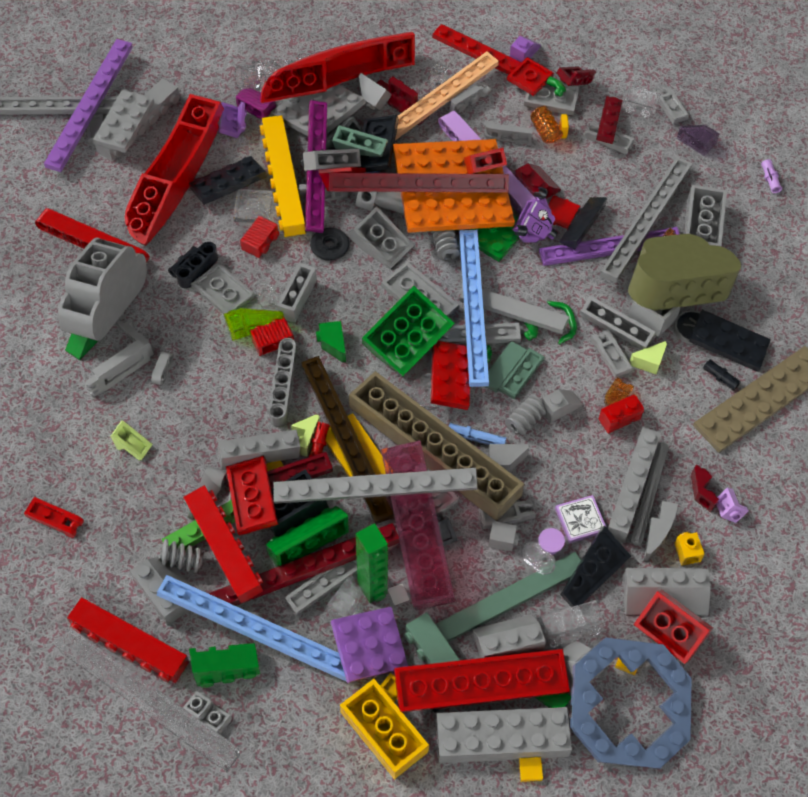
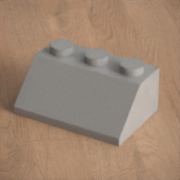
M159 557L150 558L130 570L133 580L167 626L190 611L157 596V591L166 575L189 585L175 565L173 568H170V561L163 566L162 559H159Z
M532 615L472 629L480 658L545 650L546 641L539 622Z

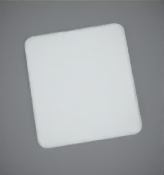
M403 584L388 589L394 605L409 600Z

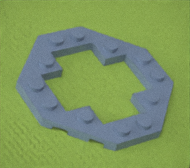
M604 638L573 665L572 675L574 677L571 693L572 718H570V729L598 763L659 769L690 741L692 678L664 644ZM616 657H619L630 672H634L647 660L674 692L659 706L673 724L646 749L643 748L633 734H629L615 746L588 713L603 700L590 681Z

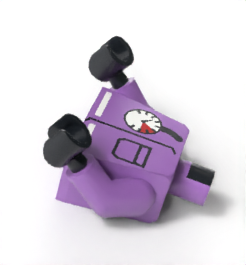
M538 187L539 193L534 192L533 194L537 199L527 201L513 228L515 231L514 235L519 236L524 243H536L539 240L545 239L546 236L553 240L558 234V231L551 227L555 221V216L552 215L547 203L546 196L548 191L545 188Z

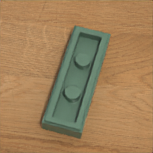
M511 341L488 370L489 386L485 387L497 393L500 385L527 349Z
M528 348L500 385L499 391L515 400L542 364L545 356Z

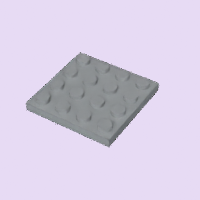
M336 85L327 89V92L288 98L272 110L271 115H282L284 124L308 136L310 100L326 102L328 134L365 105L366 102L365 98Z

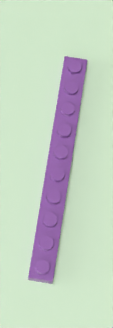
M116 39L44 162L45 168L62 172L133 48L131 42Z

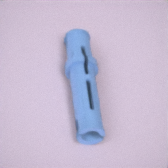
M452 423L449 424L451 429L467 441H475L485 445L506 443L507 437L471 429V426L464 427Z

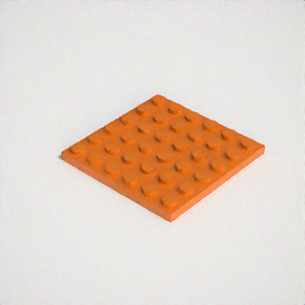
M496 139L393 144L397 173L468 174L464 157L498 149ZM500 167L474 174H504L503 168ZM401 192L408 233L513 227L515 223L508 192Z

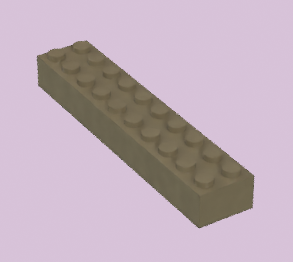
M376 371L349 394V408L431 471L476 468L478 490L458 492L494 520L498 521L522 496L524 488L522 481Z

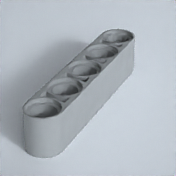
M291 338L282 339L278 348L269 406L270 422L274 427H283L288 420L297 358L296 343Z

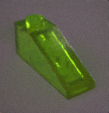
M245 308L231 310L223 314L225 325L232 341L250 336V331L256 326H264L275 319L284 318L283 311Z

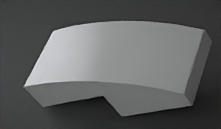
M197 691L183 707L188 714L218 736H220L232 720L231 715L214 705L210 699Z

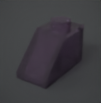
M707 125L681 126L677 135L679 141L703 156L717 144L719 133Z

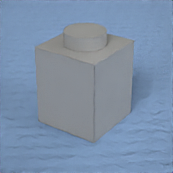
M493 521L488 547L512 552L513 545H518L519 533H516L517 525Z

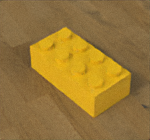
M372 679L340 704V713L394 780L428 753L429 744L406 716L400 712V709L375 679Z

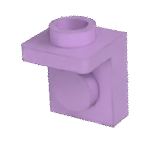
M727 487L717 497L719 498L717 508L724 519L736 523L748 512L747 507L738 503L733 489Z

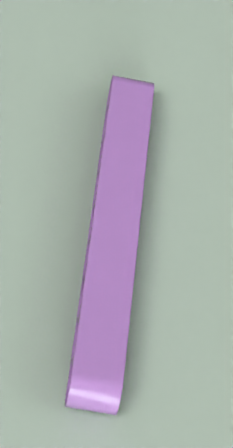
M455 111L438 119L440 128L452 141L481 140ZM503 166L504 174H509L508 194L511 206L520 215L527 201L536 198L506 166Z

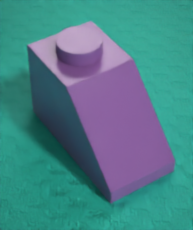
M519 36L511 45L510 57L522 62L527 57L531 58L541 45L527 37Z

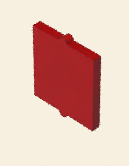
M555 195L548 204L552 215L555 216L553 225H558L565 229L569 228L580 208V205L570 202L569 199L565 200Z

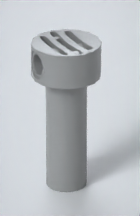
M358 192L356 207L372 211L375 206H379L404 214L401 192Z

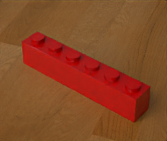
M204 485L183 497L241 604L263 592L260 585L264 582L258 572L253 573L251 567L254 564L249 555L244 557L242 550L245 548L240 539H234L232 534L236 532L231 523H225L223 518L226 517V514L221 506L217 507L214 503L217 501L212 490L208 491Z
M82 597L67 617L70 628L75 632L81 633L82 631L88 634L87 637L93 642L98 643L100 641L104 643L105 648L109 651L122 653L124 659L131 663L133 661L140 663V667L149 673L151 671L156 672L158 677L167 683L172 681L176 684L189 664L186 654Z

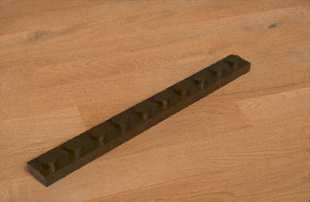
M317 356L301 362L305 375L330 425L352 476L375 475L320 357ZM385 496L363 498L375 524L394 518L393 511Z

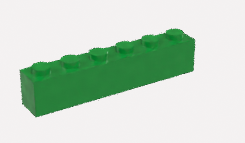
M374 523L356 533L357 580L369 603L379 602L388 594V543Z

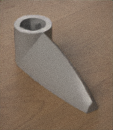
M207 466L198 488L205 485L207 490H212L216 496L225 484L227 472ZM189 509L187 518L192 519L194 516Z

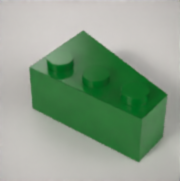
M255 643L229 645L228 649L216 650V646L208 648L209 651L196 652V648H189L192 673L197 687L208 688L218 682L232 683L238 678L252 679L257 674H260Z

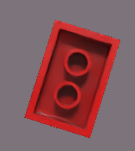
M664 590L656 592L633 624L656 643L664 644L669 652L684 664L691 660L713 630L711 625Z

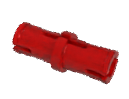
M317 423L315 436L311 440L313 444L309 457L323 452L324 446L327 445L326 437L330 427L329 424Z

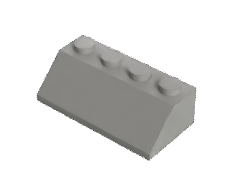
M626 568L623 575L625 616H640L659 590H664L697 616H708L711 589L709 569Z

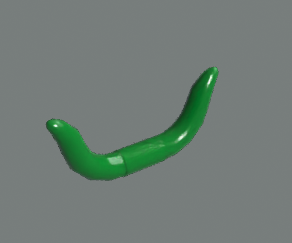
M547 301L548 305L564 310L567 316H569L570 331L560 338L558 342L560 345L572 339L576 334V319L569 305L563 302Z

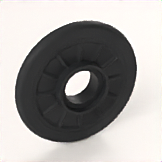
M324 228L323 233L316 232L312 236L310 247L318 258L336 260L344 256L348 251L349 238L340 229ZM328 241H332L335 243L333 246L330 247L325 245V243Z

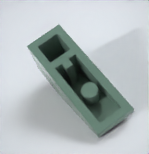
M340 125L332 140L336 150L359 149L360 155L382 157L388 143L387 139Z

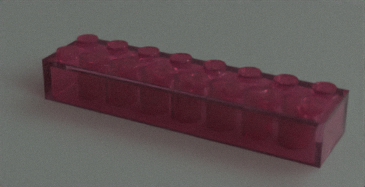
M421 441L381 449L386 474L428 471ZM433 493L391 496L414 609L418 611L456 602Z

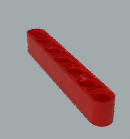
M45 208L35 221V225L40 230L83 249L94 238H100L133 247L135 253L145 256L146 263L150 259L149 254L145 250L49 208Z

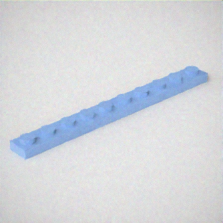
M459 230L469 387L489 386L477 230Z
M166 575L157 591V596L346 681L340 655L332 649Z

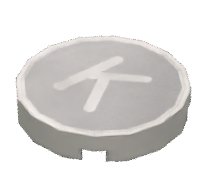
M685 311L675 321V334L686 344H693L689 342V339L700 314L698 311Z

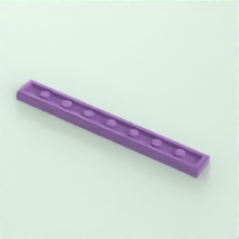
M678 227L654 230L649 232L645 240L653 237L679 235L680 233ZM624 235L580 242L575 250L566 245L539 248V253L543 266L610 256ZM645 240L643 241V243L641 244V246L639 247V249H638L637 251H641V250H642V247H643V244H644Z

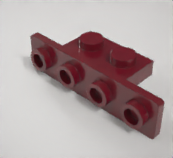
M394 76L388 80V84L381 79L376 82L392 94L387 103L400 113L418 102V93ZM424 119L417 125H421L426 119Z

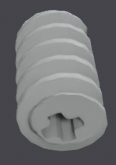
M454 230L431 231L439 259L449 261L460 256Z
M530 395L514 413L509 415V418L505 419V425L513 433L525 435L526 430L529 431L531 425L534 426L536 420L539 421L541 419V415H546L543 402L536 395Z
M165 539L159 559H162L163 566L170 561V568H173L178 563V570H181L186 565V572H189L194 567V574H197L203 561L204 551L201 554L200 548L197 547L193 552L191 545L185 550L183 543L177 548L175 541L169 546L168 539Z

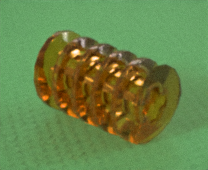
M547 106L538 107L531 113L530 119L544 143H554L561 139L563 132L560 130V126L557 125V121Z

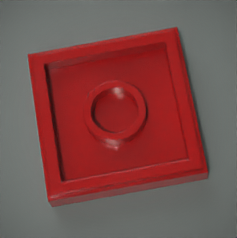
M527 57L507 76V81L535 96L547 84L548 78L550 76L554 77V72Z

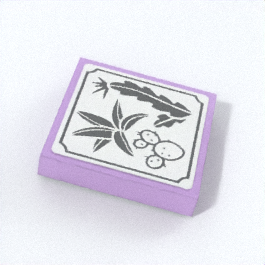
M593 495L555 506L569 543L596 536L601 527L605 525Z

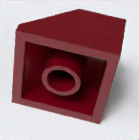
M527 163L514 170L513 174L532 195L534 192L539 193L538 187L547 189L546 199L561 191V188L540 166Z

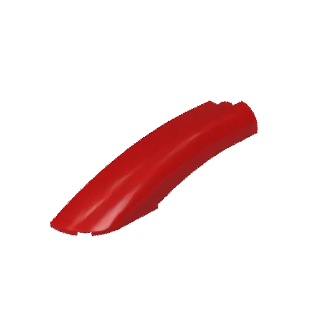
M405 32L357 41L295 61L277 70L267 79L261 91L260 102L267 103L327 92V89L358 78L360 73L368 75L415 65V34L413 32Z
M189 94L168 140L145 173L141 174L125 210V225L129 234L138 243L147 246L177 208L189 188V183L196 177L218 132V122L224 111L221 102Z

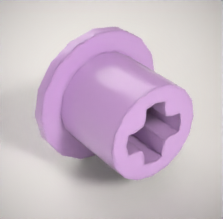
M548 528L541 532L538 541L545 554L554 555L564 547L565 538L559 530Z

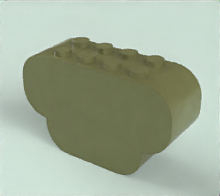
M693 234L649 238L643 244L628 287V293L637 304L651 310H664L678 306L685 307L725 301L728 299L739 274L741 262L730 250L721 246L709 245L706 240Z

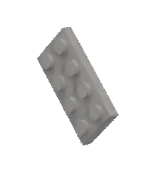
M122 89L94 136V144L126 153L152 108L154 99Z
M409 262L404 263L381 282V287L398 301L415 286L446 316L450 317L459 309L457 302Z

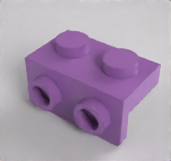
M222 102L224 111L219 120V133L238 138L241 132L244 133L246 129V123L244 122L247 114L245 102H241L239 107Z

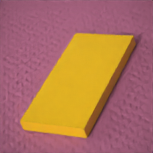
M354 414L348 415L375 475L393 474L392 469ZM329 427L326 437L327 446L348 477H352L351 471Z

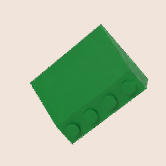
M413 286L362 337V344L375 357L404 377L455 323Z

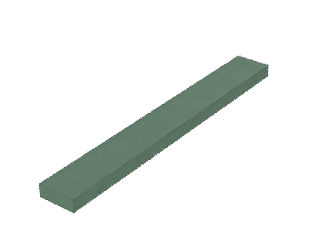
M574 552L435 625L446 641L450 642L569 580L581 559Z

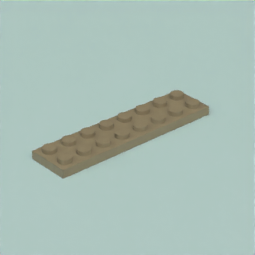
M804 346L695 421L693 426L718 453L729 447L808 391V348Z

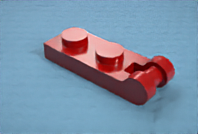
M36 497L33 498L24 512L25 517L62 532L71 538L75 537L77 528L82 526L84 519ZM67 520L71 521L70 526L65 525Z

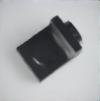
M438 515L431 519L432 522L428 523L439 548L458 540L447 516Z

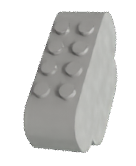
M94 238L73 261L67 271L65 293L61 298L58 308L60 329L93 340H102L141 291L147 273L145 256L135 253L133 247Z

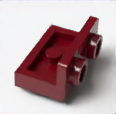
M579 66L559 67L556 73L563 83L568 86L591 83L596 71L594 69L582 70Z

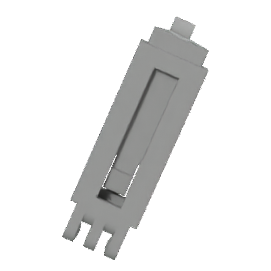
M124 313L117 320L116 325L133 343L92 370L94 376L85 381L92 397L116 385L151 361L150 357L154 355L150 343L133 328L132 320H128L126 323L120 321L124 319Z

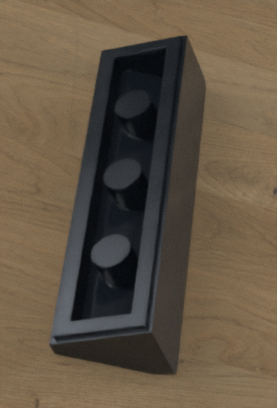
M590 197L559 243L575 250L604 209L607 198Z

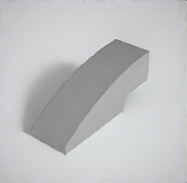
M662 501L658 518H651L643 561L648 562L663 545L674 522L678 504Z

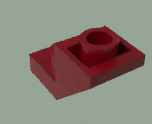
M696 464L691 473L694 499L709 512H712L719 498L712 491L705 488L709 485L713 476L705 468H701Z

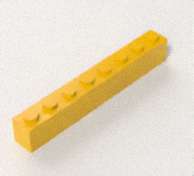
M279 115L262 118L263 125H260L261 136H265L262 139L263 148L267 149V152H265L266 162H270V165H267L268 174L273 177L270 179L271 189H275V192H273L274 203H278V206H275L277 217H281V220H278L279 229L284 232V237L306 234L283 117Z

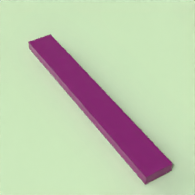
M310 100L308 152L326 150L327 103ZM319 170L307 171L305 231L323 233L325 185L319 175Z

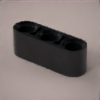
M207 241L201 244L176 269L178 285L181 288H190L191 283L217 262V248L213 242Z

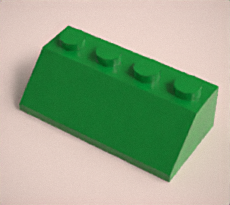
M337 506L327 508L320 515L305 520L302 525L288 529L282 536L270 539L266 544L267 553L276 567L307 556L349 533L348 515Z

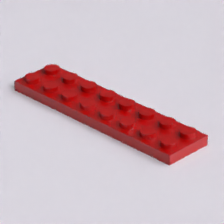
M563 649L394 668L400 712L570 692Z

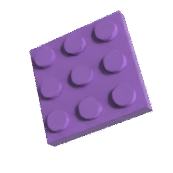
M392 607L337 618L331 621L347 683L392 673L394 668L408 666Z

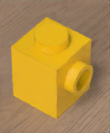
M684 532L677 536L674 545L681 566L701 562L705 554L697 532L691 534L690 532Z

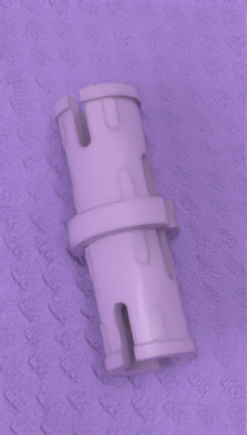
M770 159L764 160L761 163L765 173L764 178L768 181L771 192L779 193L782 190L778 179L779 174L775 171Z

